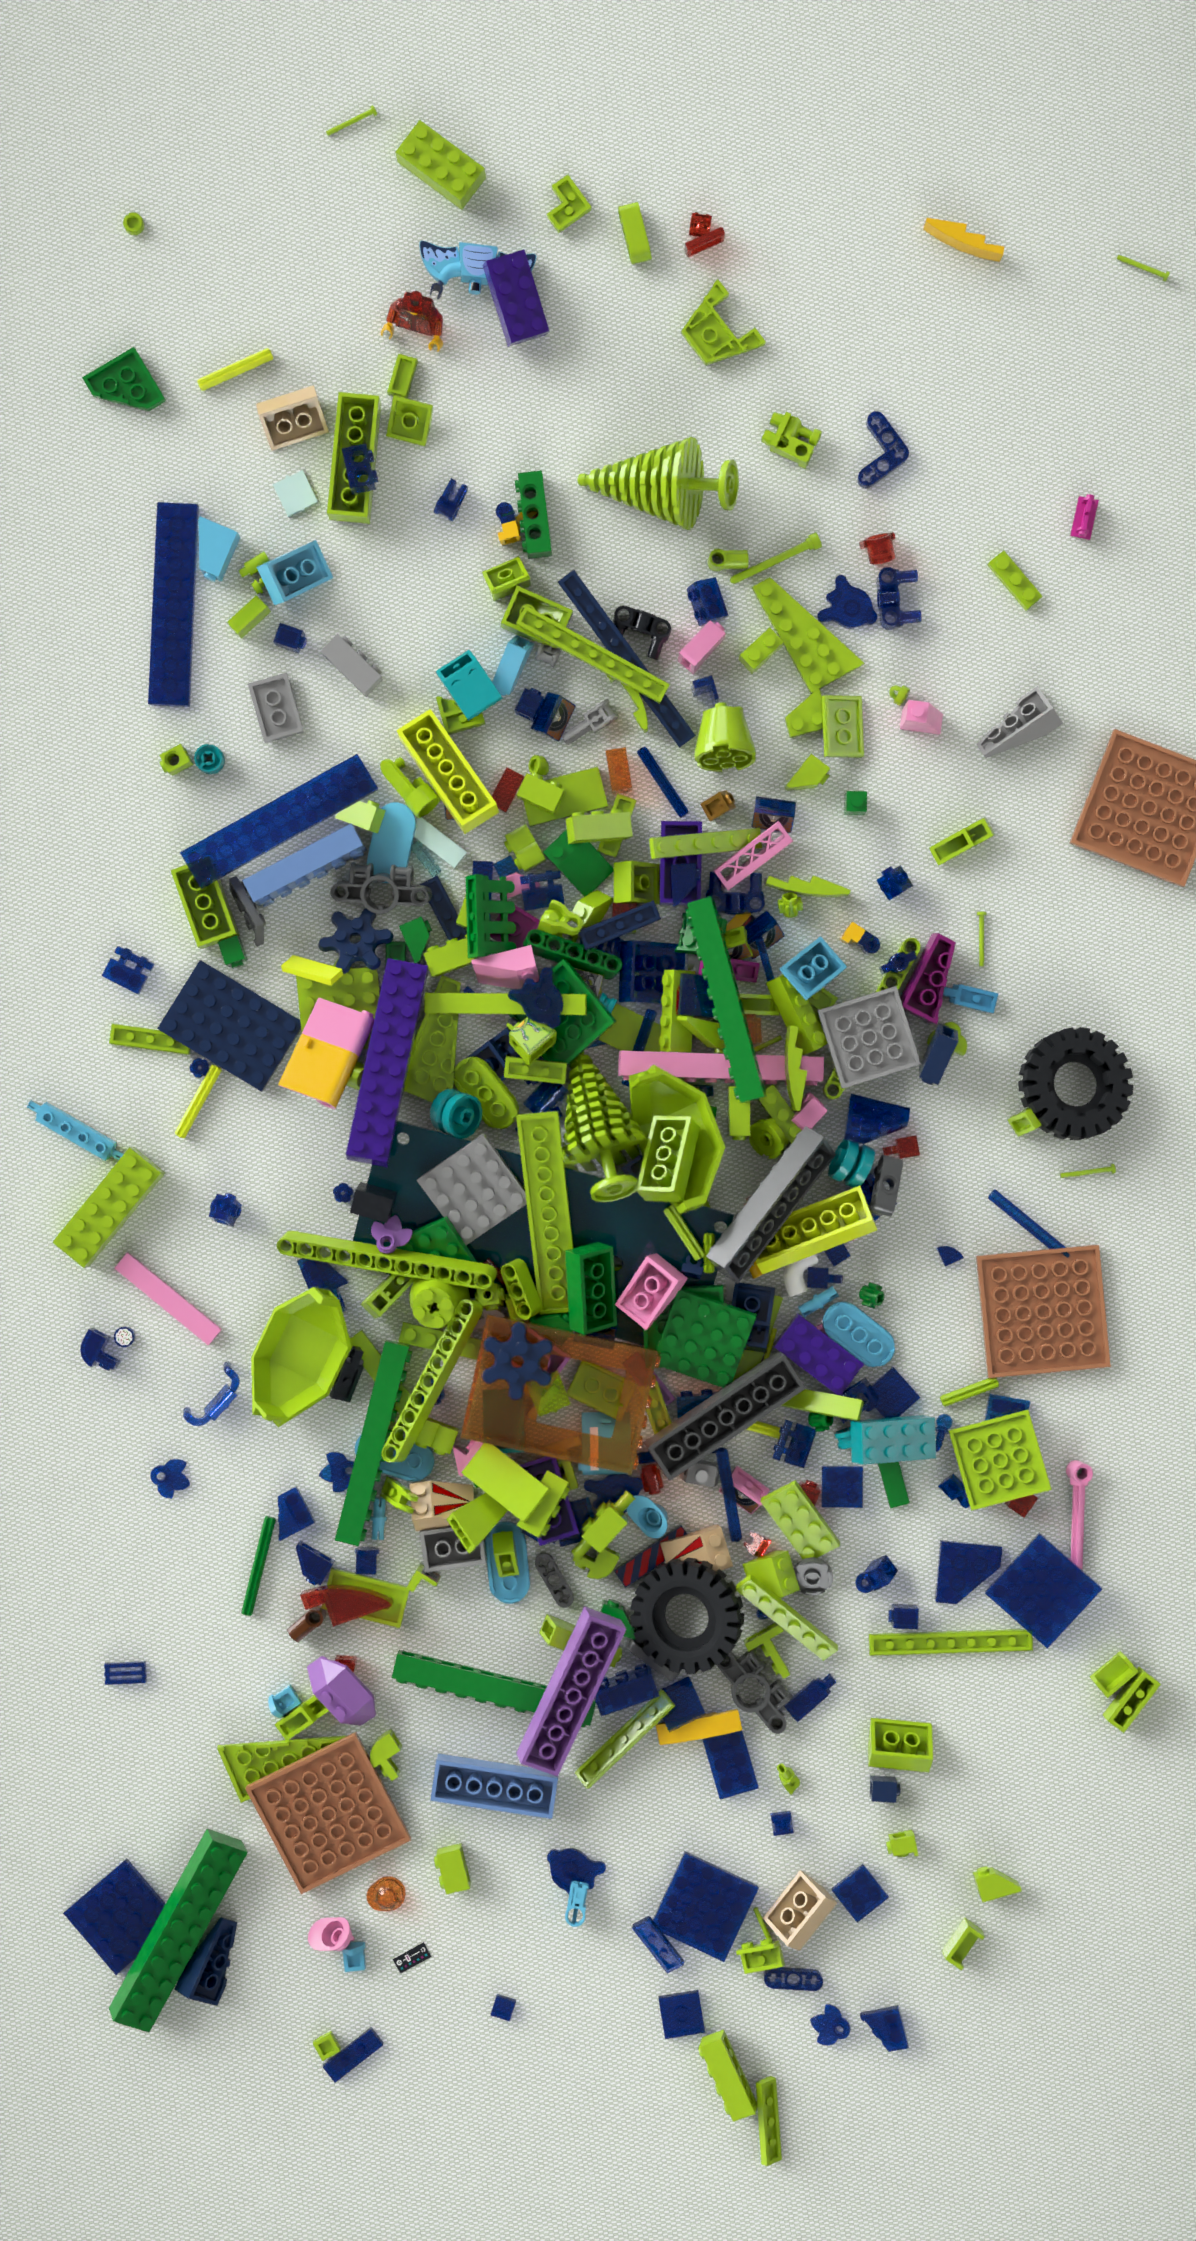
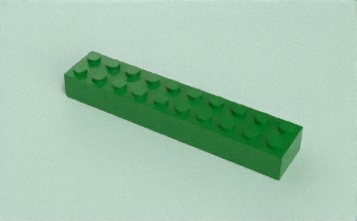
M208 1828L206 1829L109 2007L113 2022L150 2033L248 1853L242 1840Z

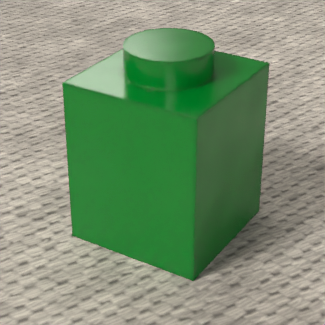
M847 791L844 795V815H865L867 812V791Z
M239 936L218 942L226 966L238 968L244 965V961L248 960Z

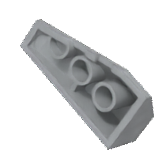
M1038 686L1022 696L1016 702L1017 706L1011 713L1007 712L1003 716L1004 720L998 726L992 727L976 744L985 758L1046 736L1063 724Z

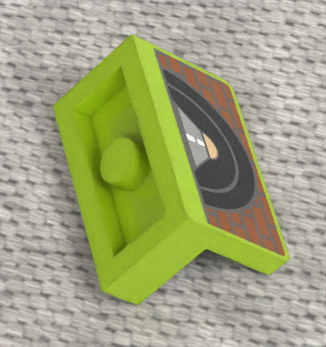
M744 926L725 932L724 937L730 958L742 960L753 956V952L747 943V931Z
M420 1563L406 1588L414 1592L421 1579L436 1587L441 1575L434 1571L425 1573V1567Z

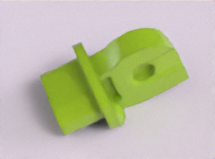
M780 1763L777 1766L779 1778L784 1788L792 1795L800 1786V1780L790 1767H785L783 1763Z

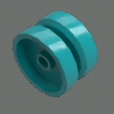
M445 1089L433 1100L430 1108L431 1124L440 1132L461 1139L468 1138L478 1129L482 1120L481 1103L472 1095L454 1089Z
M846 1137L835 1150L836 1155L829 1164L828 1177L839 1182L844 1180L846 1185L855 1188L861 1186L867 1178L874 1162L875 1149L864 1144L859 1146L858 1141Z

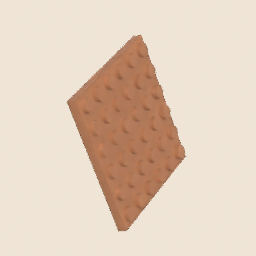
M1114 729L1069 844L1180 887H1185L1196 859V760Z
M1099 1245L976 1256L988 1378L1111 1367Z
M357 1732L247 1785L245 1788L301 1894L411 1841V1836L376 1769L373 1768L370 1757Z

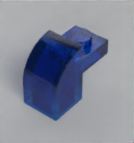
M95 1328L88 1329L80 1347L82 1359L90 1367L96 1366L97 1362H99V1366L108 1371L118 1368L121 1360L104 1352L111 1337Z

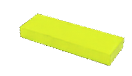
M292 955L281 965L283 972L330 986L343 976V970L295 955Z

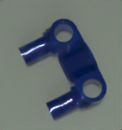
M885 567L879 572L876 580L877 605L880 624L884 629L892 630L906 623L922 621L921 610H900L898 586L900 583L917 582V570L899 571V569ZM882 575H889L892 581L884 582ZM885 616H894L895 622H887Z
M710 872L709 890H707L706 898L711 896L719 899L718 913L732 915L758 914L765 906V895L762 892V873L750 874V891L745 894L741 892L723 893L721 881L714 872ZM752 899L760 901L761 907L759 909L751 908L750 901Z

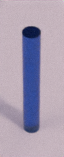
M761 936L755 938L768 982L774 978L764 939Z

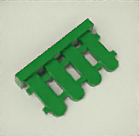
M483 874L465 876L468 958H481L517 949L514 942H508V934L516 931V925L508 921V914L515 911V904L512 901H507V894L512 893L515 889L514 883L506 881L504 876L499 877V880H488V876H483ZM489 893H500V901L489 900ZM489 913L501 914V921H490ZM490 934H501V941H490Z

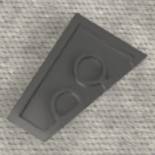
M237 876L229 879V890L239 911L245 912L246 926L248 930L253 929L255 933L254 943L258 947L264 944L265 919L262 914H258L256 911V904L252 898L248 897L244 883L240 882Z

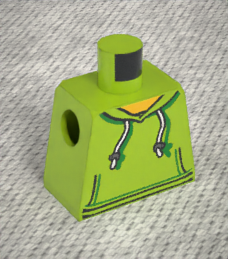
M528 1016L522 1022L512 1017L506 1024L511 1030L509 1033L510 1045L528 1066L556 1043L557 1031L532 1016Z

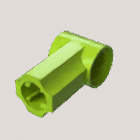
M714 549L708 557V567L715 572L722 569H748V550ZM718 556L722 559V563L715 564L712 558Z

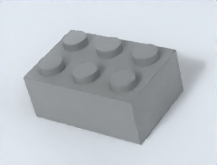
M452 1527L419 1532L425 1573L487 1563L485 1538L469 1554Z

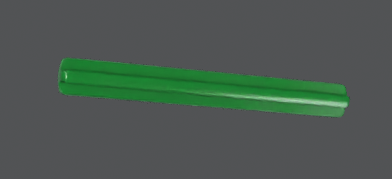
M271 1516L264 1518L241 1611L246 1616L253 1614L276 1521Z

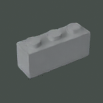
M337 634L321 650V653L367 697L383 681L380 675L382 672L376 665L370 666L366 662L368 658L360 650L356 652L351 647L353 643L346 636L341 638Z

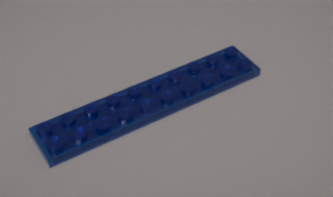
M157 502L148 704L152 706L190 707L198 504Z
M356 754L181 851L180 855L202 889L376 792L378 787L360 757Z

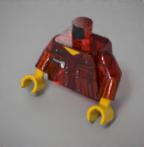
M419 291L405 292L403 298H398L390 305L386 318L388 322L383 326L381 336H383L385 330H388L390 332L389 339H391L395 330L393 324H395L397 327L429 336L434 335V338L428 345L430 351L433 349L434 344L438 347L437 352L442 348L443 341L440 336L442 335L443 316L435 308L434 301L431 298L422 296Z

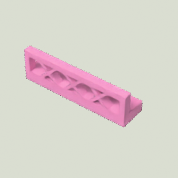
M777 821L713 871L719 878L722 887L729 891L792 843L793 840L781 823ZM778 828L782 835L774 841H770L771 833ZM757 843H766L765 848L757 854L754 853ZM743 854L750 855L748 861L738 866L740 856ZM726 867L734 868L733 872L725 878L720 873Z

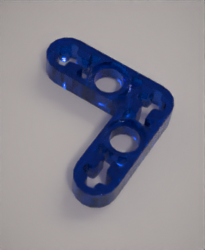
M879 411L871 412L868 415L866 426L885 453L859 472L857 482L862 488H870L904 464L909 456L907 446L886 417ZM872 418H874L875 420H877L878 418L880 419L879 426L882 430L879 434L877 432H879L880 428L877 424H871L873 420ZM885 433L891 434L893 441L885 443L882 440V435ZM896 442H897L898 444L896 445L895 448L897 449L898 452H901V451L904 452V454H903V456H902L903 458H901L900 456L897 457V458L895 457V455H896V450L894 449L893 446L895 445ZM885 461L888 463L889 469L880 471L877 464ZM874 469L875 474L871 476L870 482L867 480L863 481V474L868 476Z

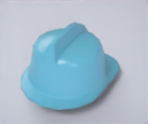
M635 1495V1500L627 1508L629 1517L648 1537H662L668 1527V1515L665 1508L654 1503L648 1497Z

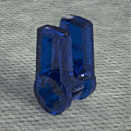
M452 478L434 509L435 514L438 515L440 513L448 517V520L451 522L455 520L468 492V486L462 484L455 498L450 500L457 484L456 480Z

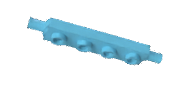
M32 1100L28 1103L27 1108L37 1113L35 1121L104 1161L110 1157L119 1160L124 1155L116 1150L117 1142L50 1103L46 1102L42 1106Z

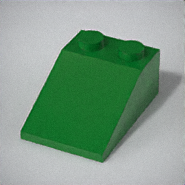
M567 829L543 851V855L584 897L592 893L614 872L613 867L590 842L568 844Z

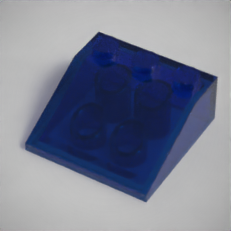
M637 940L621 941L620 960L622 967L619 975L618 1002L662 1005V977L664 970H685V953L675 952L678 944Z

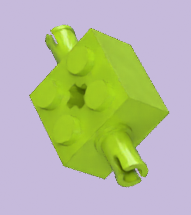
M626 1490L615 1503L610 1500L607 1503L603 1501L596 1509V1515L593 1518L589 1517L582 1524L583 1539L571 1550L572 1554L581 1560L591 1547L601 1553L628 1523V1516L624 1511L635 1500V1497Z

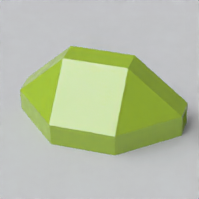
M653 1064L647 1071L629 1075L631 1115L640 1126L641 1132L647 1138L649 1137L653 1116H691L700 1127L683 1202H670L682 1214L698 1209L706 1203L725 1150V1144L706 1094ZM639 1143L638 1145L644 1158L645 1150Z
M313 1287L275 1307L251 1356L252 1415L262 1416L265 1420L273 1421L278 1428L329 1395L352 1348L340 1300L330 1290Z

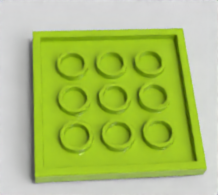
M367 967L350 968L349 972L343 974L332 986L296 976L302 1032L318 997L359 1012L363 1010L368 1011L374 1015L373 1018L375 1019L380 996L378 969L371 970ZM372 1030L363 1049H368Z
M1029 1410L949 1430L971 1511L1052 1490Z

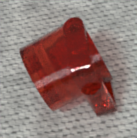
M894 532L876 534L859 542L860 550L867 548L870 564H882L896 558L892 541L895 539Z

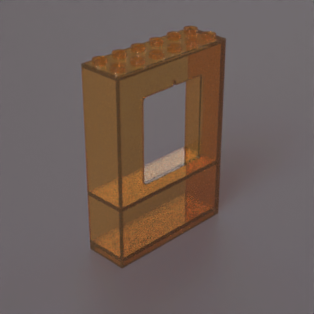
M488 1313L460 1438L632 1475V1471L637 1470L639 1461L636 1455L637 1449L641 1450L643 1437L640 1435L641 1429H645L648 1417L645 1415L646 1408L650 1409L651 1406L650 1388L654 1389L656 1383V1376L653 1375L654 1369L659 1368L661 1356L653 1348L588 1334L583 1335L570 1330ZM517 1322H521L527 1327L526 1338L530 1343H538L543 1339H548L553 1343L552 1352L543 1356L540 1361L541 1367L545 1371H547L551 1355L625 1370L626 1375L619 1402L623 1404V1407H618L612 1437L607 1438L538 1423L536 1418L543 1386L535 1381H528L524 1385V1395L522 1399L517 1401L509 1397V1384L505 1380L499 1379L491 1384L484 1382L482 1379L483 1371L492 1367L495 1363L494 1355L484 1348L485 1339L495 1337L500 1342H506L512 1336V1326ZM514 1356L511 1362L514 1367L518 1368L524 1364L521 1356Z

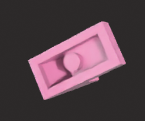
M808 1092L802 1099L801 1110L795 1112L792 1121L801 1130L805 1126L812 1129L824 1116L827 1109L811 1092Z
M479 1435L476 1440L472 1438L467 1445L468 1453L457 1445H453L458 1474L461 1477L463 1476L461 1472L484 1443V1439Z

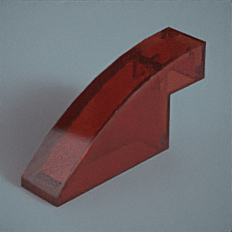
M351 1585L320 1586L304 1590L300 1594L305 1610L325 1604L333 1627L388 1608L393 1604L392 1598L387 1595Z

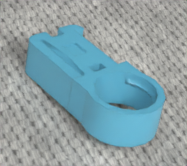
M571 1882L568 1905L565 1911V1919L570 1926L578 1927L585 1921L586 1905L584 1904L586 1903L587 1890L589 1889L588 1883ZM574 1908L573 1918L571 1921L568 1918V1913L571 1909ZM578 1909H580L583 1917L580 1921L576 1922Z

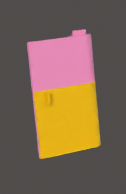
M318 997L278 1085L316 1099L317 1102L328 1108L336 1109L373 1028L374 1015L365 1010L359 1012Z

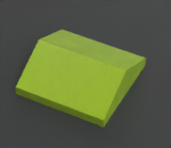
M393 395L386 436L426 446L432 423L433 405Z

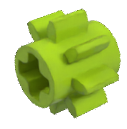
M793 892L783 894L782 899H778L779 913H783L787 918L796 917L798 911H803L801 897H797V894Z

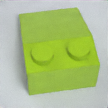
M516 586L501 621V628L518 636L557 648L517 626L516 622L526 605L566 627L573 610L520 586Z

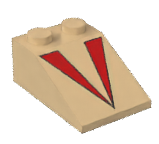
M437 1481L409 1484L411 1493L419 1497L417 1502L411 1501V1507L414 1508L412 1522L416 1532L451 1527L446 1520L450 1514L474 1500V1488L471 1484Z
M718 1524L660 1543L666 1564L670 1560L680 1558L681 1561H684L686 1558H696L699 1564L703 1561L713 1564L712 1570L715 1572L718 1569L724 1570L733 1567L722 1528Z

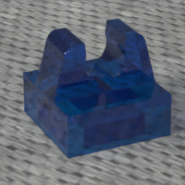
M791 1811L770 1813L774 1836L794 1833Z

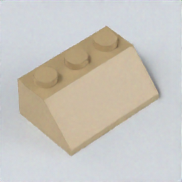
M314 385L256 404L271 451L329 433Z
M800 1870L763 1919L788 1947L800 1951L838 1902L821 1885Z

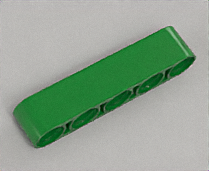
M538 929L529 931L523 942V947L531 945L533 954L557 963L567 959L574 969L601 975L604 979L611 980L615 978L622 967L621 960L615 955L594 948L585 950L582 944ZM530 939L536 940L538 944L532 943ZM549 946L556 947L557 951L552 950ZM569 952H573L576 957L570 956ZM588 958L593 959L595 964L590 963ZM607 965L613 966L615 970H610Z

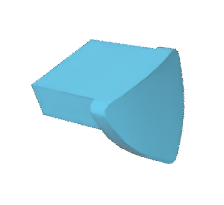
M291 1685L276 1695L272 1694L268 1699L271 1713L278 1718H283L287 1712L302 1702Z
M350 1942L348 1947L342 1950L345 1972L366 1969L365 1942Z

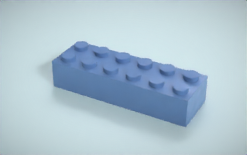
M351 823L242 881L253 902L258 906L263 905V907H267L275 902V898L279 896L283 898L290 895L292 889L298 886L303 888L309 885L311 879L315 877L320 879L328 875V871L332 868L340 869L346 865V861L352 858L353 860L364 856L363 852L367 851L356 828Z
M438 1753L430 1801L552 1819L558 1777L531 1767Z

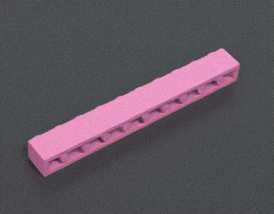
M619 1051L618 1076H623V1080H629V1075L647 1071L654 1064L677 1078H684V1082H696V1078H703L706 1083H717V1079H725V1083H735L729 1076L728 1068H731L729 1060L725 1059L724 1054ZM756 1055L765 1084H777V1081H785V1085H787L785 1056ZM802 1056L800 1069L807 1070L805 1085L817 1086V1082L823 1081L824 1057Z

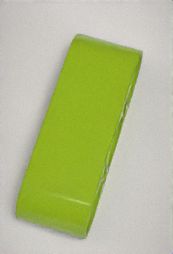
M638 202L619 206V218L631 264L652 260Z
M515 1259L503 1265L501 1275L518 1317L528 1320L540 1313L542 1303L526 1263L522 1259Z

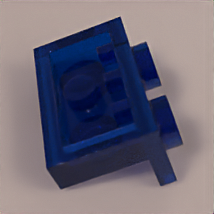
M716 577L695 581L687 588V596L691 601L694 617L699 626L705 625L710 620L724 619L729 616Z

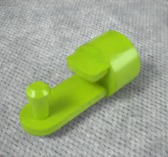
M399 757L394 762L390 759L381 761L380 769L382 774L405 800V804L417 818L424 817L439 804L441 799L421 777L414 779L411 784L400 771V769L405 767L404 759Z

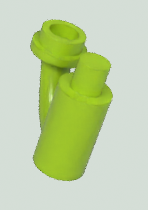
M262 552L245 562V567L238 571L242 578L248 574L252 576L258 572V566L270 560L266 553ZM260 577L258 582L255 579L251 583L257 594L264 593L262 588L265 584Z

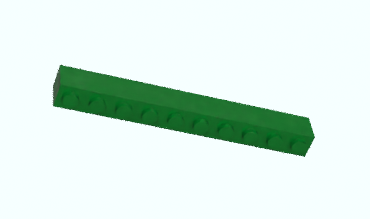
M710 896L687 903L686 915L688 920L692 921L694 927L691 929L693 940H697L699 946L696 949L699 961H703L704 965L702 975L705 981L708 980L710 987L707 988L708 997L710 1000H713L715 1008H712L715 1020L719 1021L720 1028H717L720 1040H724L726 1047L723 1048L724 1057L726 1060H729L731 1068H728L731 1080L735 1081L736 1088H733L735 1098L740 1100V1103H746L767 1097L715 900Z
M386 1340L384 1343L335 1541L359 1546L361 1541L365 1542L367 1529H364L366 1521L370 1522L373 1510L369 1509L371 1501L375 1502L378 1491L374 1489L376 1481L380 1482L383 1470L379 1469L380 1464L385 1462L382 1457V1450L392 1430H389L391 1422L395 1423L398 1411L394 1409L396 1402L400 1403L403 1392L399 1390L401 1382L405 1383L408 1372L404 1370L406 1362L410 1363L413 1351L409 1350L410 1345Z
M399 1650L397 1653L392 1678L396 1679L395 1681L398 1683L407 1684L411 1682L415 1683L416 1687L422 1689L431 1687L435 1688L436 1692L444 1694L448 1691L455 1693V1696L459 1698H467L468 1696L475 1698V1701L480 1703H487L489 1701L495 1703L494 1705L497 1707L506 1708L509 1706L521 1713L530 1711L535 1714L548 1686ZM596 1697L581 1727L591 1726Z

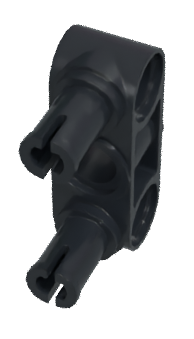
M619 606L615 610L612 621L622 636H624L625 630H628V628L645 635H651L652 641L647 657L658 660L663 644L668 641L672 630L667 620L628 606ZM622 610L629 612V618L626 621L619 620L618 615ZM662 623L668 626V631L663 635L657 633V626Z

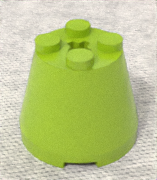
M720 702L716 703L714 708L703 711L694 752V758L699 768L713 772H722V768L729 769L733 767L741 770L751 766L756 761L755 746L742 707L727 706L726 703Z
M416 1278L409 1292V1303L413 1316L419 1323L428 1328H446L453 1319L460 1301L471 1300L468 1287L435 1280L430 1281ZM435 1303H437V1309L433 1308Z

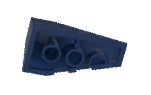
M220 1917L188 1961L174 1990L188 1999L218 2006L227 1984L225 1974L226 1968L230 1967L231 1960L228 1957L230 1949L234 1944L237 1928L236 1921Z

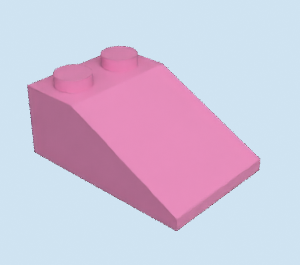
M531 945L471 960L478 983L517 990H530L540 981Z
M657 1253L648 1255L615 1305L647 1330L675 1298L677 1292L688 1278Z

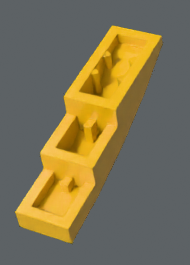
M926 218L923 230L939 241L979 258L997 262L1001 261L1005 246L986 244V235L966 232L967 224Z
M738 1709L720 1713L712 1712L699 1716L691 1715L655 1725L659 1745L699 1740L742 1731Z

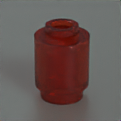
M656 1463L642 1466L640 1476L644 1492H649V1495L661 1493L660 1489L664 1488L660 1468H657Z

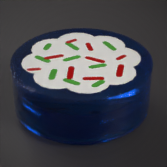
M121 1327L114 1333V1341L120 1347H128L135 1341V1332L130 1327Z

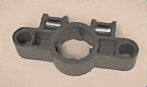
M352 862L350 866V881H339L332 886L330 891L334 900L363 903L369 911L376 914L388 913L397 905L424 906L432 898V891L428 886L413 885V866L396 867V865H392L390 874L377 873L374 875L372 863L357 865L355 862ZM373 880H377V882L387 881L394 889L392 891L394 902L391 906L385 907L383 904L376 905L369 897L371 893L369 885ZM338 886H342L345 889V896L338 893ZM423 891L426 895V900H420L417 897V892Z
M755 1649L747 1651L738 1659L731 1651L728 1654L730 1660L717 1666L731 1682V1694L734 1703L745 1712H755L771 1732L775 1734L784 1732L787 1726L786 1720L779 1709L787 1704L793 1695L785 1690L781 1685L780 1679L769 1686L767 1678L761 1673L767 1663L761 1661L756 1655ZM753 1677L758 1679L762 1686L765 1685L764 1696L755 1700V1703H744L739 1694L736 1695L737 1685H741L746 1678ZM779 1718L782 1720V1723L779 1726H773L771 1724L772 1720Z

